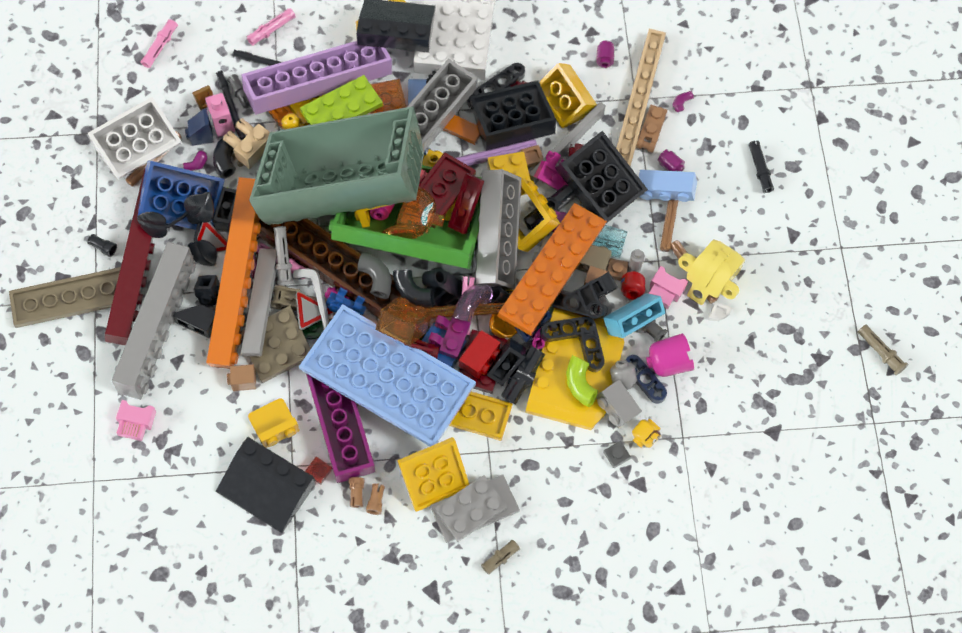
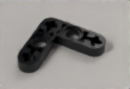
M591 317L553 321L542 326L540 336L546 342L579 337L584 360L589 363L587 369L591 372H598L602 369L605 359L596 323ZM584 322L586 323V325H590L588 330L586 329V327H581L583 326ZM570 325L573 332L570 334L565 333L563 326ZM547 328L550 331H555L551 336H549V333H545ZM586 341H594L596 347L594 349L588 348ZM597 352L594 355L595 361H599V364L597 366H595V364H591L593 360V353Z

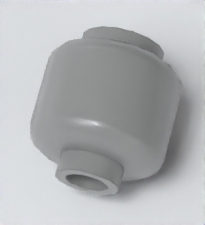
M619 360L611 367L612 384L620 380L628 390L637 382L635 366L627 362V360Z

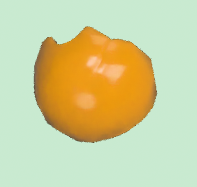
M500 310L491 315L489 327L498 338H510L518 333L515 326L497 316Z

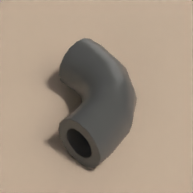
M363 252L359 259L358 271L367 273L372 278L373 284L370 292L372 295L388 299L392 284L389 269L379 258Z

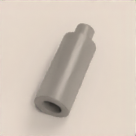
M640 249L633 250L628 263L629 272L641 271L645 255Z

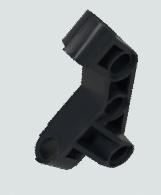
M441 267L425 271L422 275V283L425 287L432 288L434 291V307L428 309H443L448 304L460 307L463 281ZM474 285L472 309L482 312H496L503 307L511 294L499 286L481 287Z
M608 271L573 292L561 290L551 306L594 319L603 318L612 312V307L605 295L616 290L618 286ZM573 297L577 300L575 308L570 305V300ZM598 306L601 308L600 314L598 313Z

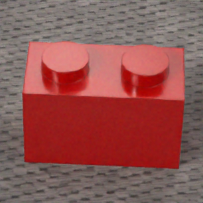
M481 330L459 359V367L479 379L481 374L485 375L488 372L490 362L493 359L496 360L500 354L501 342Z

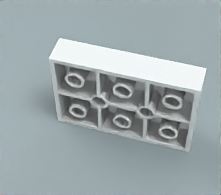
M423 0L422 4L435 5L436 9L429 53L415 51L414 73L429 75L434 70L437 72L449 58L478 77V80L485 81L495 0Z

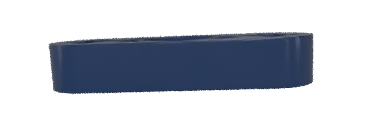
M628 356L626 358L627 362H637L636 368L640 371L636 375V384L653 403H662L667 396V390L639 356ZM648 375L651 378V382L647 384L642 383L640 377ZM655 391H656V392L661 391V392H662V393H661V397H660V396H656V397H655V396H654Z

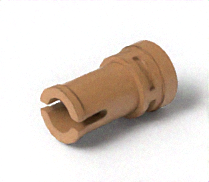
M349 478V489L351 490L350 507L352 508L363 507L364 478Z
M372 484L370 500L365 510L369 514L381 515L383 504L381 502L385 486L382 484L379 489V484Z

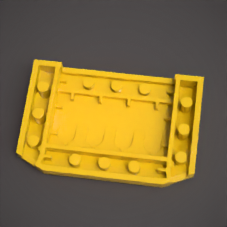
M554 307L550 322L589 316ZM592 318L596 323L605 364L598 372H591L587 369L586 380L590 386L598 390L599 394L612 385L610 369L621 358L624 338L608 335L604 319ZM584 322L583 326L581 327H586V329L588 330L590 325H586V323ZM570 325L563 326L565 333L570 334L573 332ZM548 328L547 333L551 336L555 331H550ZM579 337L552 342L545 341L542 349L545 356L536 370L525 413L592 430L604 418L606 411L598 405L597 399L591 407L583 405L574 398L567 385L566 371L572 355L584 360ZM586 341L588 348L594 349L596 347L594 341ZM597 352L593 353V360L591 362V364H595V366L599 364V361L596 362L594 358V355Z

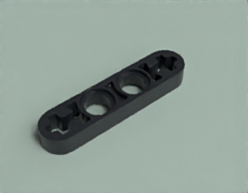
M513 63L477 87L471 96L485 93L484 90L486 88H492L495 91L511 87L516 81L519 82L524 78V65ZM505 78L508 80V83L500 84L498 80ZM468 98L467 105L469 108L472 109L470 100Z

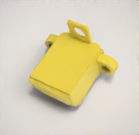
M715 239L709 243L697 258L688 253L683 254L679 258L678 264L688 272L687 279L693 283L687 296L700 305L704 304L709 294L715 298L723 295L727 299H734L739 294V287L732 280L742 269L745 259L738 252ZM693 291H700L703 297L697 298Z

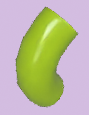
M572 355L566 371L567 385L574 398L583 405L591 407L597 398L598 390L590 386L586 380V371L589 363Z

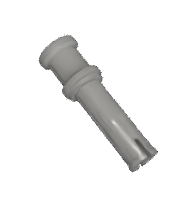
M286 226L274 227L277 253L275 269L278 272L277 285L294 284V280L291 277L292 264L289 262Z

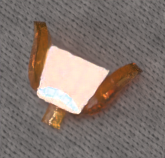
M418 186L416 200L403 202L396 222L397 225L385 229L382 233L407 239H416L423 234H428L431 225L442 227L445 216L436 214V203L433 197L425 189Z

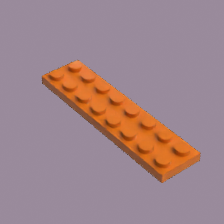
M574 203L497 316L531 336L605 227L607 221Z

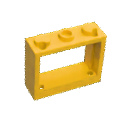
M522 178L521 196L526 192L544 218L526 236L519 228L517 248L528 253L556 228L560 222L556 218L558 216L556 212L546 204L548 203L547 199L537 191L538 186L532 180L528 181Z

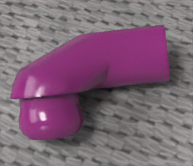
M691 90L675 97L672 104L675 112L683 111V104L694 99Z
M198 151L192 162L183 163L184 169L191 171L202 169L207 161V154L204 151Z

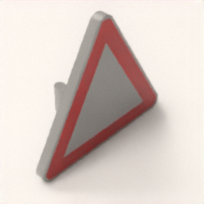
M202 222L197 238L198 241H209L215 246L217 252L226 251L228 241L210 222Z
M299 291L296 292L299 329L303 330L322 319L318 302ZM327 308L328 315H333L334 312L330 311L329 308Z

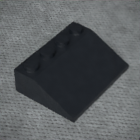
M364 0L356 32L357 45L429 53L436 6L388 0Z
M538 80L469 97L480 138L486 151L555 134L556 118Z
M603 131L555 167L556 171L573 190L584 207L607 221L606 224L648 190Z
M247 436L233 457L216 489V493L283 533L316 485V482L312 475Z

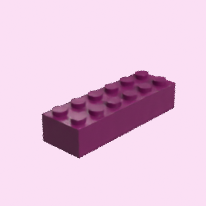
M306 373L336 482L341 483L348 481L352 477H362L375 473V465L356 402Z

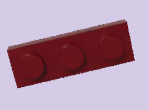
M469 173L465 174L448 224L449 228L462 234H467L484 180Z

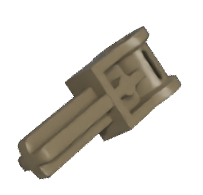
M280 285L274 286L273 301H271L270 307L282 310L291 306L293 311H297L295 294L298 291L300 292V289L287 288ZM309 296L310 298L317 301L316 297Z

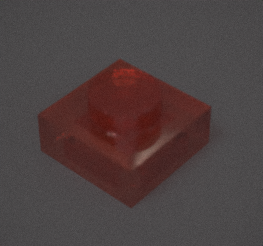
M315 457L305 472L315 478V482L322 485L333 468L318 457Z

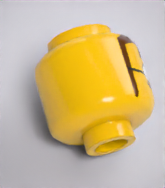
M642 419L632 430V435L635 437L632 441L640 448L643 446L651 448L661 437L659 431L661 428L651 419Z

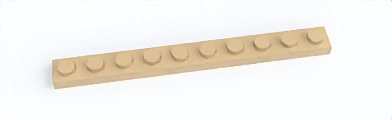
M650 28L616 147L630 167L666 32Z

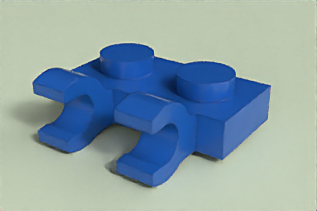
M341 287L337 294L331 292L326 300V307L337 313L342 304L362 316L367 308L362 306L365 298L358 295L355 302L345 298L347 290Z

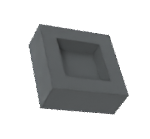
M621 440L603 452L613 468L631 459Z

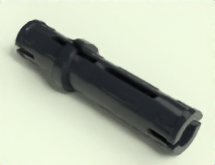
M754 140L748 146L757 170L756 176L760 180L763 193H766V190L767 193H770L774 190L770 177L771 171L767 168L760 141Z

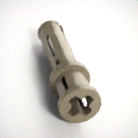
M867 324L858 330L857 333L882 357V362L889 365L894 371L895 376L907 368L909 364L907 362L904 363L897 355V351L891 350Z

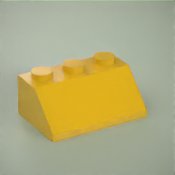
M557 63L539 82L554 116L562 128H566L584 119L597 105L570 64Z

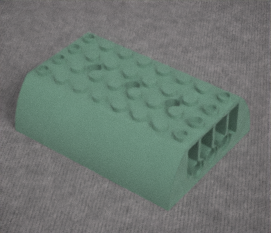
M414 107L270 132L249 199L259 218L268 225L281 224L288 221H299L306 218H317L324 215H335L336 213L353 212L360 209H371L378 206H389L416 200L424 152Z

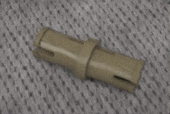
M513 539L510 540L503 548L494 551V555L482 563L481 567L490 575L501 564H506L507 559L520 550L519 545Z

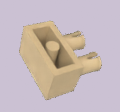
M241 118V123L238 121L235 127L243 132L246 137L241 140L231 131H228L227 134L229 136L225 134L223 141L234 148L236 159L251 169L263 156L270 132L259 123L256 127H253L245 119Z

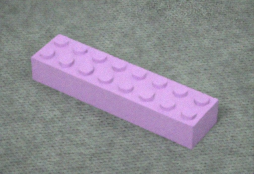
M357 41L241 74L243 90L254 114L257 115L327 94L362 75H365L368 81L391 75L392 59L386 48L357 45Z

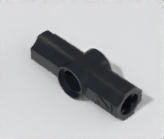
M565 184L552 196L546 197L548 201L546 204L553 206V210L559 212L574 200L576 195ZM537 208L523 218V221L530 230H533L544 220Z
M532 346L528 348L524 360L510 376L511 379L502 392L501 397L515 405L517 404L525 388L532 384L536 376L535 371L545 356L543 352Z

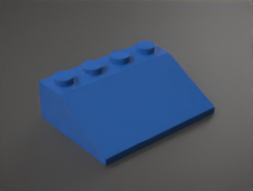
M148 160L137 216L145 212H157L162 214L166 218V223L169 224L186 212L184 201L188 196L210 192L215 212L225 179ZM187 217L175 224L194 230L197 227V224L189 223Z

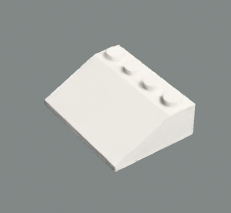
M153 97L88 132L91 143L117 180L143 166L148 160L151 161L182 143Z

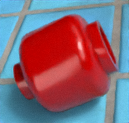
M630 271L622 276L621 293L623 296L630 300H635L644 295L645 277L641 273Z

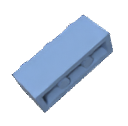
M640 170L639 179L648 190L639 198L645 200L661 199L663 201L679 200L681 202L694 201L697 187L695 172Z

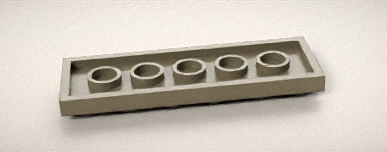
M121 267L10 290L9 297L14 327L20 328L111 308Z

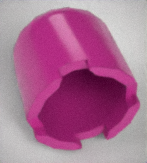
M681 333L653 343L649 348V357H646L648 368H653L654 372L661 377L694 370L693 359L689 360L687 354L691 350L686 336Z

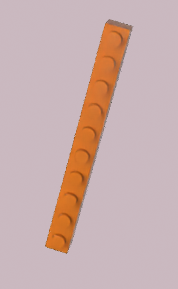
M239 177L206 361L211 367L230 369V366L238 363L237 348L242 341L240 330L241 326L243 327L245 323L244 308L248 305V297L246 295L247 290L251 287L250 272L254 269L253 255L258 247L256 237L261 230L260 218L249 200L255 183V179Z

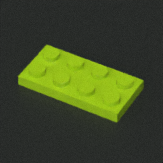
M362 75L300 107V111L309 125L366 115L382 107L383 102L365 75Z

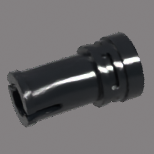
M91 234L87 240L88 245L101 250V253L108 257H112L117 250L116 243L104 240L95 234Z

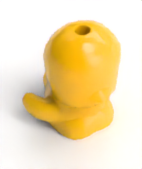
M294 113L287 114L282 118L284 130L306 126L300 124V118Z

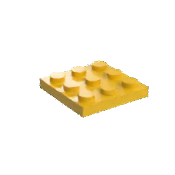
M453 437L397 460L416 512L449 498L470 485Z

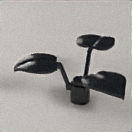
M210 192L188 196L184 201L186 212L169 224H166V218L157 212H145L137 217L143 230L154 238L165 237L168 232L167 228L172 227L187 217L189 223L197 224L193 238L194 242L187 245L190 248L194 261L204 266H215L217 264L218 253L215 246L209 241H198L197 239L202 222L207 223L214 216V204Z

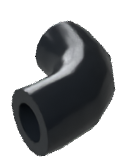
M223 137L218 141L213 151V165L220 178L227 179L235 173L236 167L231 161L234 148L223 141Z
M412 270L393 271L396 289L404 300L418 307H434L433 289L421 288L416 285L413 280Z

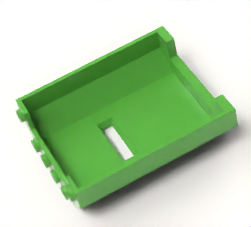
M422 165L421 169L429 173L433 167ZM481 193L467 234H462L449 228V221L445 220L444 222L440 221L435 229L430 226L427 233L423 229L421 231H408L407 228V230L404 229L402 237L393 236L400 216L405 214L403 205L406 202L395 204L385 220H376L370 215V226L362 228L360 221L356 220L354 211L336 213L334 220L331 219L329 224V231H332L331 239L470 269L478 243Z

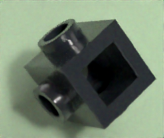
M217 275L198 276L193 290L201 305L217 304L220 287Z

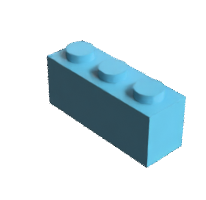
M646 293L603 318L608 335L624 338L664 315L665 309L661 296Z

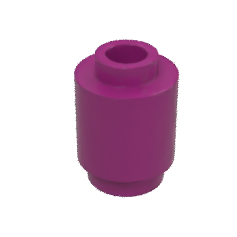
M601 41L597 46L596 63L602 68H608L614 64L615 47L611 41Z
M666 149L658 157L660 165L667 171L683 172L685 169V161L673 151Z

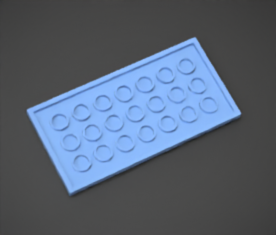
M343 304L299 365V369L428 446L439 442L476 385L474 380L426 352L404 345L405 340Z

